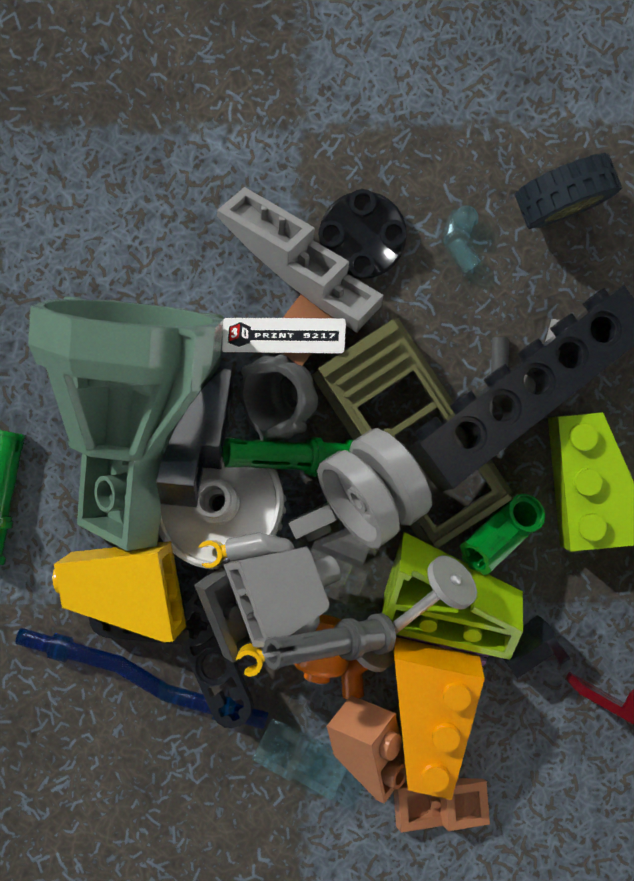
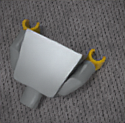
M264 533L230 538L226 540L225 544L217 540H208L199 545L198 548L211 545L218 553L217 559L214 562L201 564L205 568L217 567L226 558L232 561L223 565L252 644L249 643L240 648L236 660L241 659L245 655H251L257 660L255 665L245 669L244 674L246 676L252 677L257 675L262 668L263 662H265V658L278 656L281 653L276 651L263 654V646L268 638L314 632L319 626V616L329 609V601L324 587L341 579L340 568L332 556H327L314 562L312 554L307 547L295 549L289 539Z

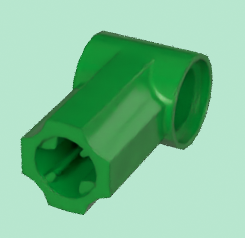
M519 494L495 510L490 518L459 546L463 554L462 559L472 570H477L484 576L492 572L530 534L543 526L545 512L540 501L529 494Z

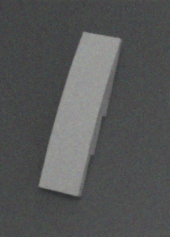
M243 187L217 210V217L283 281L330 316L345 319L346 326L356 333L381 308L384 295L347 274L349 261L315 242V228L246 187Z

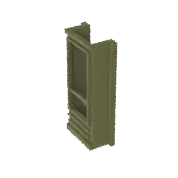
M399 318L396 320L392 319L318 368V371L311 375L353 440L371 430L357 407L410 372H413L432 403L394 428L385 429V432L395 438L397 433L435 408L443 420L454 413L449 407L453 403L452 399ZM457 426L455 438L460 446L466 449L469 445V435L465 429ZM489 460L477 470L490 491L436 527L428 514L422 516L410 525L419 540L439 548L512 500L509 496L512 490L492 460Z

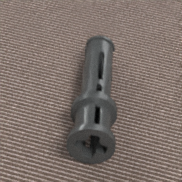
M383 613L372 614L364 621H357L354 618L342 619L336 624L335 628L268 638L263 646V654L276 651L281 652L278 656L265 658L266 664L271 669H279L283 666L338 655L346 660H357L366 652L387 654L392 651L396 641V633L390 618Z

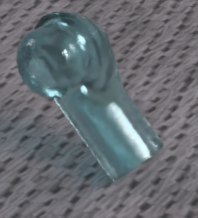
M469 205L456 208L449 214L442 237L444 247L463 274L481 263V260L469 244L473 226L478 224L479 220L477 211Z

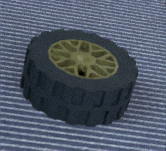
M601 153L575 160L533 179L515 192V198L527 228L533 229L556 223L593 208L612 198L623 188L609 153Z

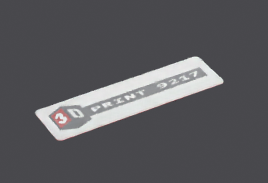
M225 318L223 321L221 349L223 352L341 354L345 349L346 320L342 318Z

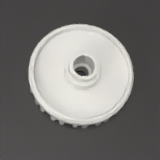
M224 462L222 463V469L203 468L197 507L161 504V524L158 531L163 542L171 541L173 553L182 560L194 566L205 568L201 564L214 562L217 559L218 553L211 545L198 548L204 541L217 540L225 544L227 539L254 533L276 536L277 531L281 530L283 526L281 524L283 513H286V508L284 507L286 496L283 493V482L279 478L278 471L276 469L253 467L228 468L224 467ZM218 496H224L226 500L223 508L219 511H214L212 507L213 500ZM226 558L225 561H224L221 565H219V566H217V567L205 568V569H209V570L218 569L219 567H221L223 564L227 563V562L230 561V560H229L228 558Z

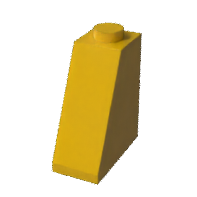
M171 541L157 542V546L129 551L120 547L70 552L54 563L53 586L60 595L61 605L64 609L162 642H173L186 627Z

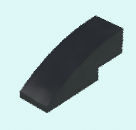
M222 369L201 390L173 431L163 455L156 481L160 504L197 507L203 468L222 469L223 444L227 437L233 399L232 370Z

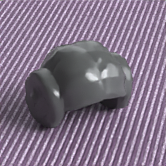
M284 354L275 357L263 356L252 361L249 365H244L241 368L243 377L240 387V398L247 421L259 434L260 440L283 441L292 439L294 435L305 433L307 429L306 420L313 415L318 404V396L310 372L304 366L290 363Z

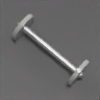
M439 556L432 561L428 567V579L433 591L393 622L395 633L397 634L440 599L455 609H465L474 603L477 597V588L469 571L459 561L449 556ZM394 647L387 654L366 652L357 661L368 670L382 672L394 662Z

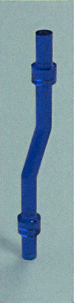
M20 628L17 633L16 645L47 653V658L63 663L69 659L115 672L164 702L212 715L203 694L170 685L121 655L73 642V637L54 633L53 636L25 628ZM225 696L227 704L222 707V712L224 715L233 714L235 719H239V710L244 705L237 704L236 700ZM253 709L252 716L244 724L264 730L269 712Z

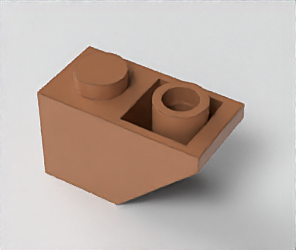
M351 695L327 725L333 754L377 801L385 804L392 792L399 789L406 779L402 738L399 733L396 713Z

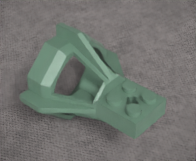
M78 297L49 299L30 306L28 345L36 364L46 367L69 439L67 441L70 448L82 453L77 525L126 551L157 546L158 531L161 524V504L156 481L162 458L176 424L220 366L223 315L198 313L167 306L115 300H86Z

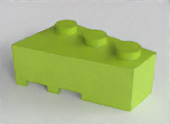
M604 413L548 417L560 547L573 552L634 546V481Z
M403 532L384 591L382 613L387 615L392 622L433 591L428 579V567L439 556L452 557L469 571L477 588V597L474 603L465 609H455L440 599L396 635L510 660L523 633V591L489 574L484 576L481 572L472 570L467 563Z

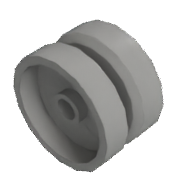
M376 428L367 431L352 441L349 448L350 452L346 450L337 451L321 462L317 470L320 486L336 516L348 531L370 548L381 547L397 535L400 530L399 524H413L427 514L432 507L431 492L426 478L414 458L392 435Z

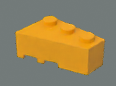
M396 637L394 660L408 791L452 800L485 680L481 658L475 654Z

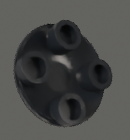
M359 189L340 197L327 209L322 218L318 235L320 245L349 261L347 274L356 279H369L384 274L398 262L405 248L407 232L404 218L392 201L381 194L367 189Z

